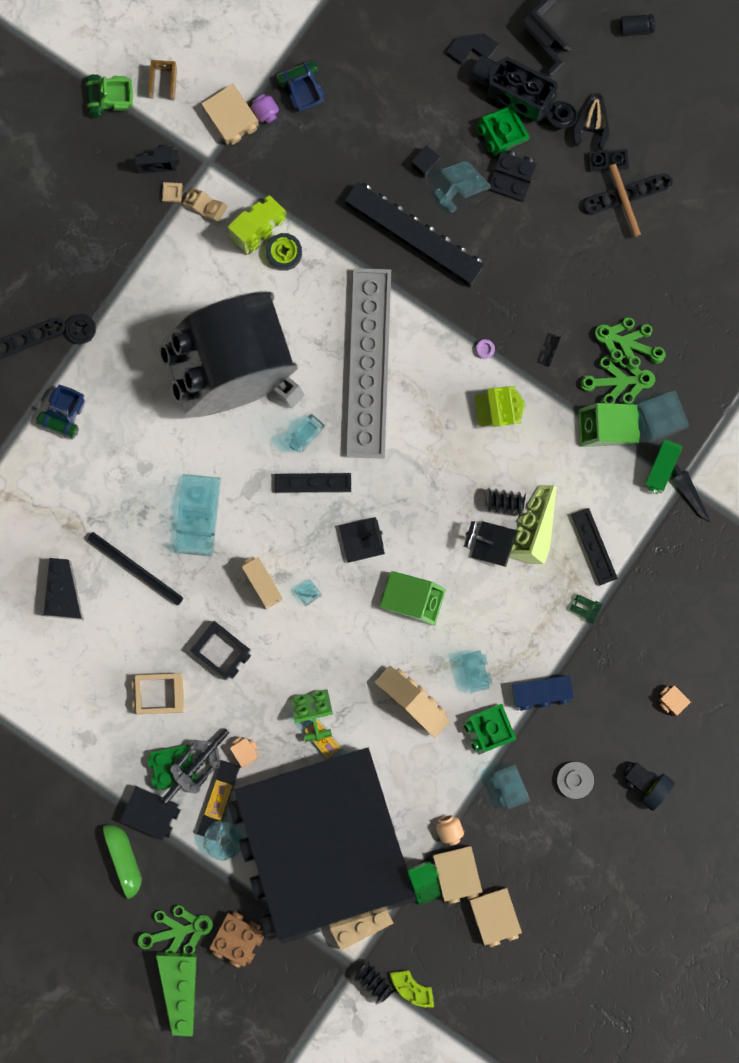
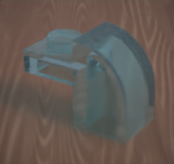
M311 413L294 432L288 435L285 442L288 443L292 450L303 453L322 432L325 425Z

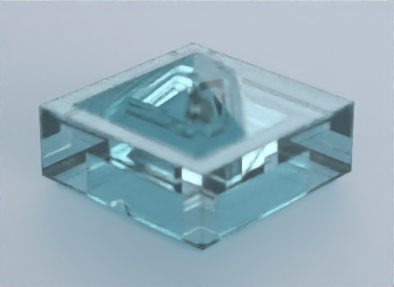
M311 579L295 589V593L305 606H308L322 595Z

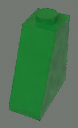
M666 439L660 444L644 487L648 488V492L658 495V492L662 493L683 446Z

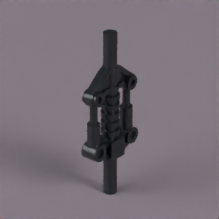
M223 728L212 742L192 741L189 750L168 767V772L172 775L175 784L161 799L162 803L167 805L180 789L187 790L190 793H198L200 791L201 785L208 779L207 776L213 770L220 767L217 747L229 734L227 729ZM193 750L200 751L201 753H199L198 758L196 757L183 773L180 767L186 762L187 757ZM208 758L210 768L204 774L202 773L194 783L190 778L194 776L193 774L197 773V770L200 769V766L204 765Z

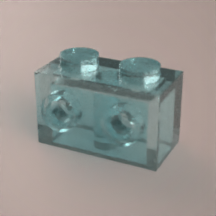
M481 650L461 655L470 694L490 689L489 684L493 683L490 672L486 673L485 665H488L486 655L481 654Z
M516 764L493 773L494 777L491 779L495 789H500L502 795L499 796L503 807L507 806V809H511L530 801Z

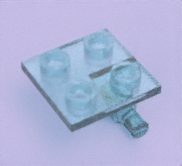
M464 161L441 170V173L448 179L451 186L446 195L441 189L436 190L434 195L439 198L442 206H446L453 213L457 206L453 204L451 199L458 191L466 198L488 190L491 186L468 161Z

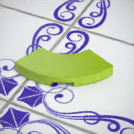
M410 970L390 973L394 987L404 999L417 1006L434 1007L432 987H424L416 983L411 976Z

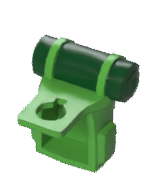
M91 74L86 77L89 116L100 117L104 114V109L112 108L114 111H125L132 107L133 88L131 79L126 76H112V78L106 79V77L102 78L98 74Z

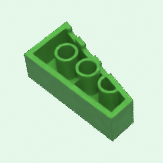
M158 952L156 956L172 1035L192 1036L194 1031L197 953Z

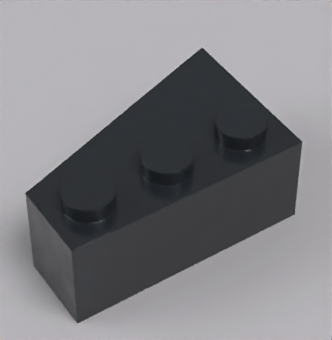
M49 558L43 615L53 618L84 620L72 562L69 559Z

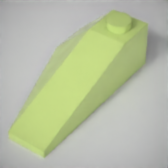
M539 485L528 503V510L523 517L520 516L517 520L519 522L515 529L517 534L509 557L529 564H545L551 543L556 496L555 485Z

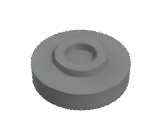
M571 762L564 765L557 775V786L560 792L568 798H583L590 793L594 785L592 771L588 766L580 762Z

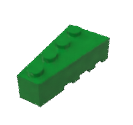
M429 861L407 868L419 905L441 898L436 880L439 874L434 863L431 864Z

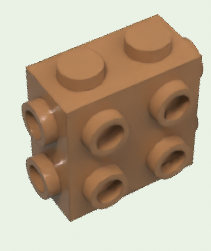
M233 912V914H227L210 949L213 950V955L221 959L224 956L230 959V964L240 968V966L245 967L246 963L251 964L255 956L252 951L255 946H260L264 936L261 935L263 932L260 929L261 925L254 921L248 923L243 920L244 916Z

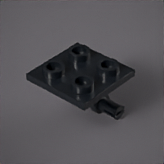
M376 517L339 526L348 563L385 554L381 536L383 532L382 530L380 531Z
M471 521L469 530L465 533L466 539L463 546L471 549L473 540H476L471 558L506 567L517 530L482 521L479 533L476 535L479 523Z

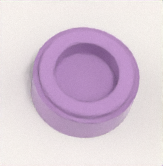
M481 340L476 346V354L481 359H489L495 352V346L490 340Z

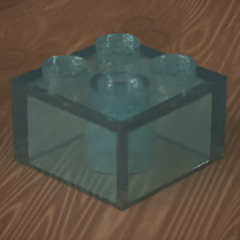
M676 390L638 405L639 413L651 442L689 427Z

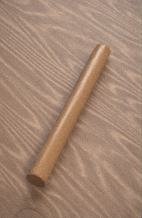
M616 164L610 165L609 169L633 236H640L641 233Z

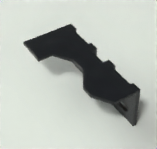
M548 333L544 343L546 349L541 351L538 363L550 367L548 361L550 357L553 359L562 334L559 337Z

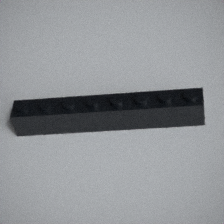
M356 183L345 199L346 206L469 287L473 285L484 267L483 261L475 255L471 257L462 246L453 245L450 243L451 240L445 235L439 236L436 234L435 229L430 225L426 224L424 226L413 214L407 215L404 213V209L398 204L394 203L392 205L384 195L380 193L377 195L372 192V188L369 185Z

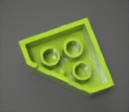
M270 195L264 199L265 203L258 202L250 208L251 212H242L228 226L231 240L246 255L250 252L254 253L259 248V243L263 238L265 240L268 239L273 233L272 229L276 225H282L286 220V210Z

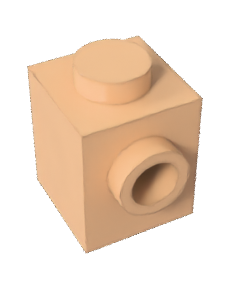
M675 685L671 688L667 686L660 693L662 696L659 699L661 702L660 706L667 713L670 711L674 716H677L691 703Z
M240 737L232 742L233 746L230 749L242 768L259 758L255 752L258 748L252 739L249 741L247 738L242 739Z

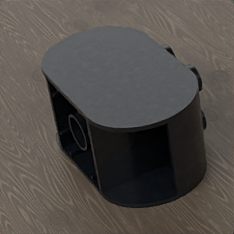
M252 292L207 305L185 317L162 341L160 357L166 367L170 366L174 378L171 385L172 394L177 403H182L187 417L217 414L256 401L269 394L298 369L297 363L292 361L273 303L275 299L273 292Z

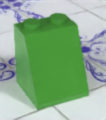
M596 403L578 409L580 447L622 446L639 443L640 431L638 429L639 412L637 405Z
M391 571L386 581L385 593L380 600V608L435 626L446 589L432 581Z

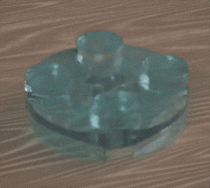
M215 821L205 832L203 846L209 855L224 861L236 856L240 852L239 840L243 839L239 827L229 821ZM226 835L225 839L228 841L221 846L219 839Z

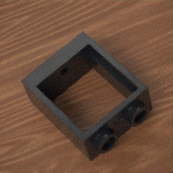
M215 620L190 650L226 680L229 678L233 679L239 672L237 669L241 663L245 664L252 656L249 654L251 649ZM218 630L243 649V652L226 673L201 654V651Z

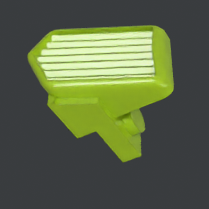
M516 386L487 389L488 393L475 396L477 418L480 426L493 425V427L521 424L526 403L516 390Z

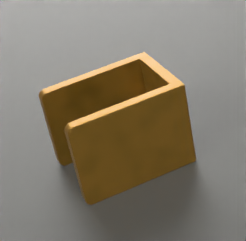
M151 60L148 89L150 98L153 99L155 71L165 70L172 71L170 95L171 99L175 100L176 62Z

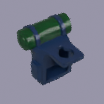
M313 60L305 61L296 67L283 70L276 77L278 85L282 88L287 87L290 91L289 99L293 108L297 109L298 112L324 101L323 97L325 94L322 86L315 79V75L318 74V66Z
M59 384L57 388L53 389L48 402L50 404L46 412L41 411L38 414L36 425L73 440L79 431L78 425L75 424V418L81 414L85 405L84 394Z

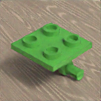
M328 689L290 698L295 723L313 719L315 733L304 734L306 743L314 740L318 742L323 738L332 737L331 729L319 731L316 718L333 715Z

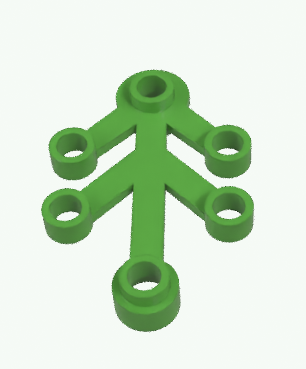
M629 317L625 318L623 323L613 327L600 325L596 328L595 337L600 343H605L613 362H620L623 357L622 351L616 349L613 342L620 344L628 360V366L631 369H637L641 363L640 358L634 356L631 349L649 355L650 361L655 364L661 363L665 358V351L661 347L651 348L634 341L651 335L652 327L648 324L643 325L640 330L625 336H620L616 333L633 329L635 322ZM626 322L631 323V326H627ZM643 329H647L649 333H645ZM613 354H618L619 358L614 357ZM631 361H636L637 365L632 364Z
M623 356L619 365L622 368H627L635 375L628 377L612 364V360L609 357H604L600 362L601 368L607 369L616 378L594 379L592 376H585L580 385L585 392H592L595 387L616 386L603 400L604 403L614 404L615 399L628 385L636 384L631 392L625 393L622 398L624 404H632L634 398L642 389H649L654 385L655 376L649 370L641 371L639 368L631 369L628 364L624 365L622 360H627V358ZM607 360L610 365L604 366L603 361ZM647 376L649 381L644 382L642 377ZM590 380L592 385H586L585 381ZM630 396L632 401L627 402L625 397ZM608 397L612 398V399H613V402H612V403H608V402L606 401V398H608Z
M181 905L173 909V914L176 917H183L192 924L184 926L166 916V913L160 910L155 913V920L173 929L154 935L143 933L138 939V944L143 949H149L155 942L175 937L170 948L165 952L173 951V953H176L186 934L194 932L190 942L183 947L184 953H188L186 952V946H192L193 951L191 953H194L195 946L201 935L208 934L212 930L213 923L208 916L200 915L196 917L187 912ZM176 908H181L183 913L181 915L176 914ZM158 913H162L164 915L163 920L157 919ZM201 921L206 922V928H200L199 924ZM144 937H148L150 939L149 944L143 943Z

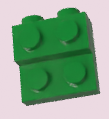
M509 107L486 115L477 122V132L485 138L486 149L492 152L494 156L501 154V152H506V150H510L513 146L526 142L530 138L516 111Z
M502 704L464 719V731L470 734L472 739L470 742L471 748L478 755L516 740Z
M189 744L150 752L151 756L147 757L149 768L154 770V776H151L153 787H157L158 791L169 789L175 784L172 775L168 772V767L189 750ZM191 754L187 757L188 759L186 760V762L180 767L183 773L184 770L188 769L187 767L191 765ZM193 774L194 776L190 779L195 783L196 776Z

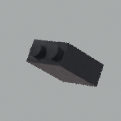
M135 786L120 822L158 839L165 840V837L169 838L172 833L173 827H171L173 819L177 820L181 812V809H179L180 804L170 800L165 805L161 802L162 796Z

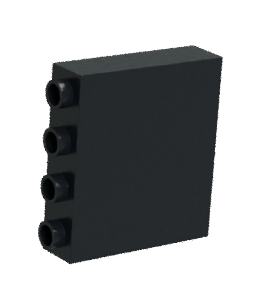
M369 747L234 789L237 800L228 802V808L234 825L244 822L248 837L240 839L239 845L245 863L255 860L259 875L250 877V882L256 900L266 897L270 912L261 915L267 938L277 935L279 942L284 944L417 901Z

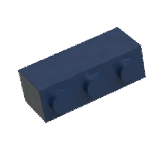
M570 675L511 685L515 708L520 707V711L532 709L531 705L538 704L539 708L551 706L550 702L558 701V705L570 703L569 699L574 698Z

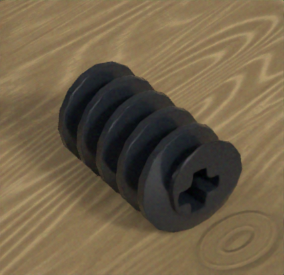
M488 488L485 506H487L488 512H491L492 508L495 507L496 513L502 508L503 514H506L508 509H510L511 515H514L517 510L518 515L521 516L524 511L526 493L523 498L519 491L516 496H514L513 491H510L507 496L505 490H502L499 495L498 489L495 488L493 493H491L490 488Z
M368 961L357 971L354 981L361 980L359 987L367 986L364 991L365 993L372 991L370 999L377 997L375 1002L377 1005L383 1003L396 989L390 991L392 984L384 985L386 978L379 979L381 973L377 972L374 974L373 972L376 967L368 968L370 963Z

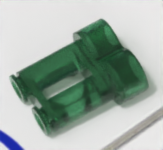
M577 594L576 602L570 608L571 612L593 624L603 603L594 602ZM579 602L589 607L588 610H584L576 606L577 603Z

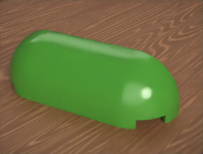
M111 824L103 825L105 839L120 883L127 899H130L137 894L142 883L141 873L126 832L120 827Z

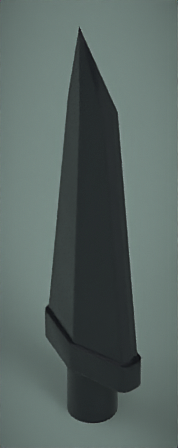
M678 465L674 466L673 473L676 477L671 480L701 518L710 522L689 476V472L686 470L682 473Z

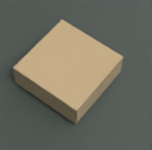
M163 182L162 202L182 203L183 184Z

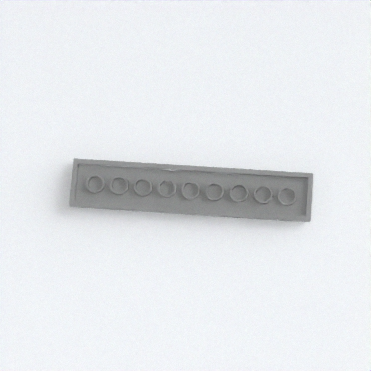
M353 268L347 457L385 459L391 269Z

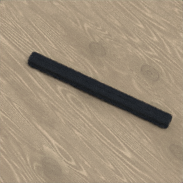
M95 532L88 536L87 540L174 604L178 606L181 604L184 598Z

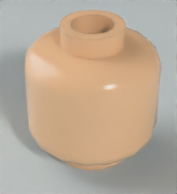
M453 815L440 818L438 820L439 823L436 825L440 841L442 843H449L450 846L458 844L464 835L460 820L457 817H453Z

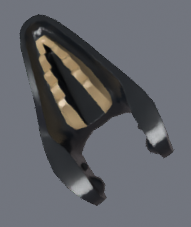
M594 93L590 97L574 129L575 146H579L582 143L580 137L582 136L581 132L594 131L601 136V141L598 143L599 150H603L608 141L609 124L604 98L600 93Z

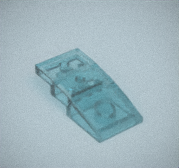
M183 474L174 553L213 557L221 478Z

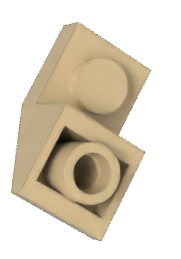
M191 188L182 203L207 219L216 222L220 221L228 207L225 203L214 200L203 191Z

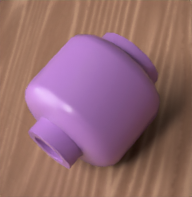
M263 94L252 101L251 110L259 122L266 121L268 124L277 118L275 115L278 113L279 108L271 96Z

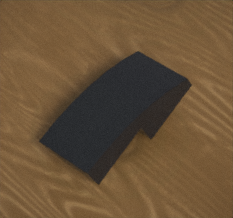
M627 149L589 152L590 171H610L609 166L616 164L618 170L630 169Z

